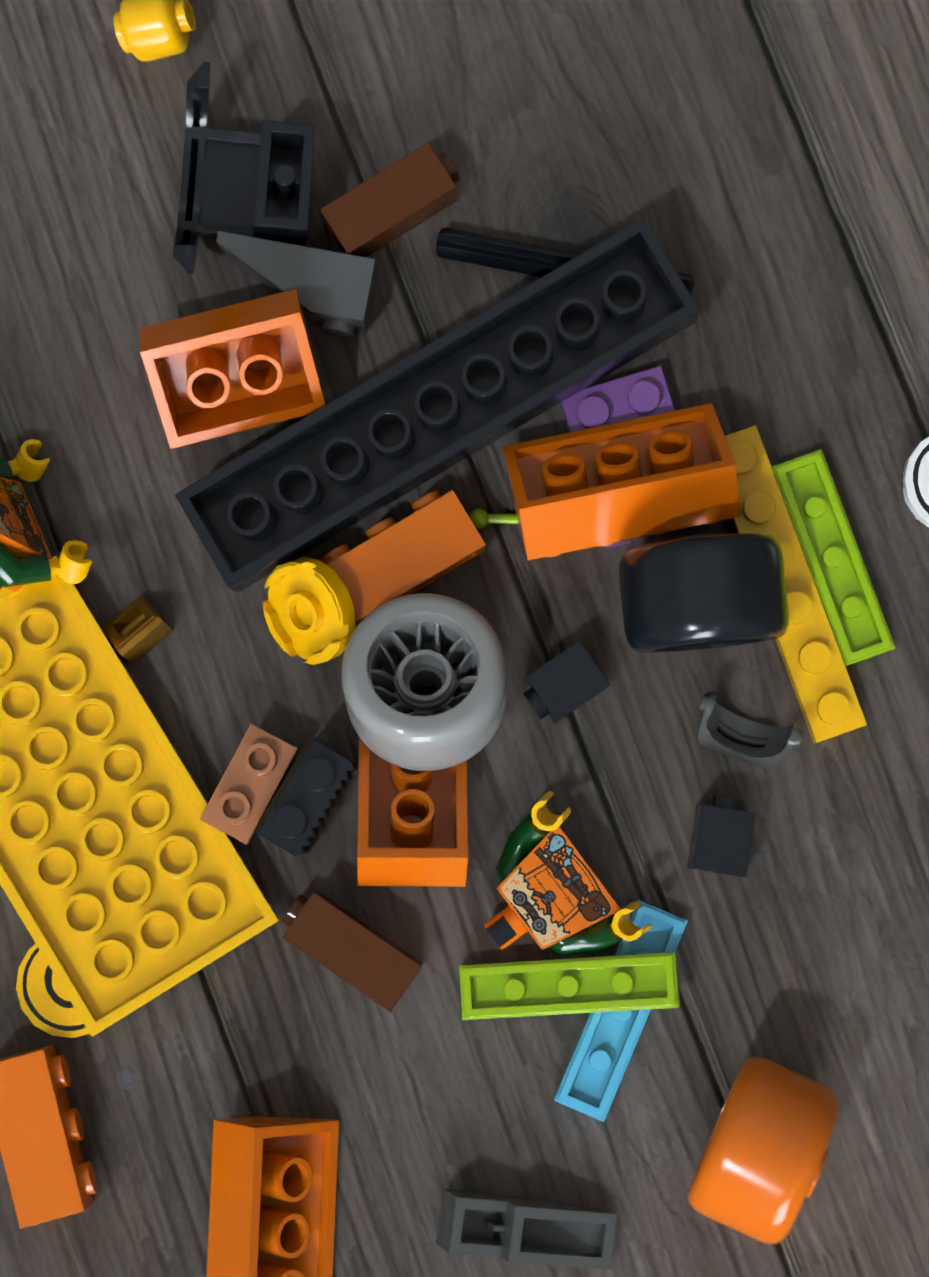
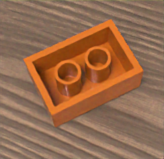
M297 289L140 328V354L170 449L309 415L326 405L323 385Z

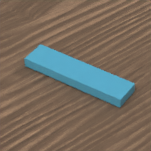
M637 899L636 901L640 902L642 906L631 912L630 919L632 923L637 927H644L651 923L652 927L636 940L620 941L613 956L675 952L688 921ZM651 1009L589 1013L553 1098L554 1101L604 1122Z

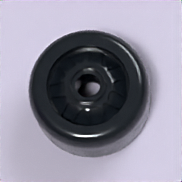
M755 533L689 535L673 540L641 545L626 551L621 557L619 581L624 631L629 646L636 652H678L753 644L775 640L782 637L787 631L789 608L783 554L777 540L770 535Z

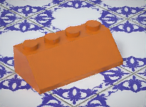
M712 403L503 446L527 560L556 557L562 553L596 546H609L615 542L649 535H662L668 531L702 524H715L721 520L741 517L736 463Z
M252 1116L213 1121L206 1277H333L339 1120Z

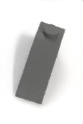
M218 231L216 242L226 258L275 294L297 289L304 316L315 324L322 325L321 330L323 332L341 337H352L353 331L367 333L378 275L376 259Z

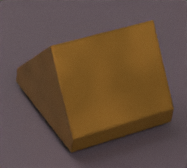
M144 595L136 598L103 628L119 654L133 665L174 631Z

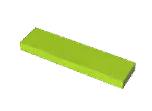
M822 449L772 466L845 666L896 649Z
M676 952L459 966L462 1020L680 1007Z

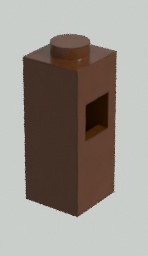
M426 143L320 209L322 220L342 253L368 257L457 202L455 183L460 181V177L445 153L437 156L430 144Z
M319 891L313 892L309 899L300 894L282 920V922L289 926V929L282 937L283 939L389 1012L393 1010L423 965L421 961Z

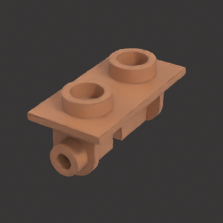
M250 724L200 820L248 845L256 826L264 815L298 748Z

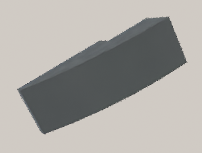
M443 1188L436 1244L448 1253L502 1257L507 1262L611 1269L617 1214L612 1211L547 1200Z

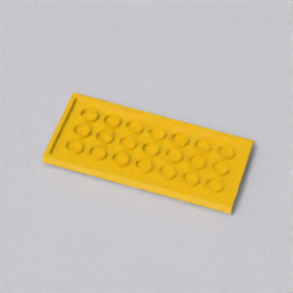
M51 575V581L26 584L17 592L5 587L0 589V885L91 1037L280 920L229 836L200 820L208 804L206 798L76 585L61 580L57 575Z

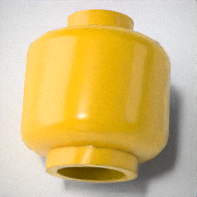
M122 0L120 10L115 12L113 18L116 37L125 53H132L142 62H152L183 53L189 44L190 31L196 29L194 11L188 0Z

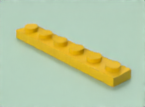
M755 425L726 435L727 443L736 463L741 517L731 518L736 534L755 533L770 535L777 540L782 550L789 608V625L785 634L775 640L812 741L815 744L866 726V720L758 429Z

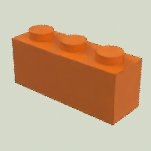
M439 490L428 493L411 505L414 513L397 523L393 517H389L366 531L365 534L369 540L350 550L347 544L341 545L320 559V561L332 568L346 585L355 608L356 627L370 612L382 604L401 596L415 594L486 552L485 542L453 490L443 496Z
M54 1044L0 1059V1151L20 1229L84 1212L94 1202L92 1194L98 1192L94 1167L91 1161H83L79 1141L84 1140L82 1118L77 1108L70 1109L65 1089L71 1086L69 1066L63 1054L57 1056Z

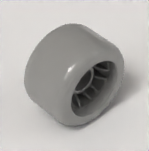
M417 593L395 598L370 612L355 628L346 645L342 661L341 679L349 718L360 739L381 759L409 770H442L472 758L489 743L498 730L507 702L506 658L502 644L492 625L468 604L452 597L431 593ZM424 686H432L438 689L437 692L431 695H417L414 693L417 689Z

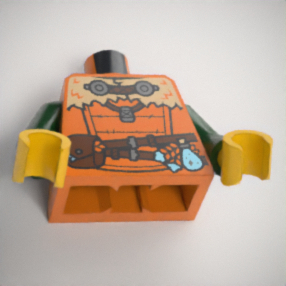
M36 439L25 441L21 445L15 459L7 461L5 457L0 458V586L17 592L26 584L51 581V575H57L61 580L70 584L80 583L87 576L92 564L91 559H84L88 550L87 544L78 540L66 542L59 558H52L23 486L20 482L13 480V476L17 475L22 480L35 482L45 472L51 459H32L38 454L42 446V442Z
M552 791L546 792L534 805L532 812L508 835L496 867L497 876L501 881L496 888L508 903V906L484 923V927L502 951L527 932L530 933L542 950L550 947L552 951L560 955L597 952L622 940H636L652 927L651 923L644 927H637L630 919V913L637 910L642 904L638 901L631 902L620 910V907L560 828L561 824L571 813L570 807L561 815L551 813L546 803L555 793Z

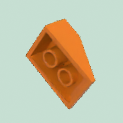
M359 737L357 886L466 887L468 866L467 760L442 770H409L381 759Z

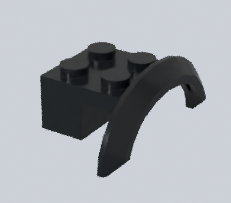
M210 62L201 64L187 81L182 181L177 230L173 246V256L187 274H193L195 270L199 236L217 238L218 231L300 246H306L316 125L262 120L261 133L208 128Z

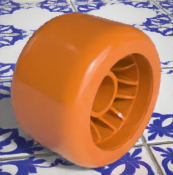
M749 1057L745 1059L736 1075L690 1184L687 1199L692 1208L703 1216L766 1244L782 1242L790 1232L805 1198H810L828 1155L826 1148L840 1108V1100L837 1094L828 1086L763 1057Z

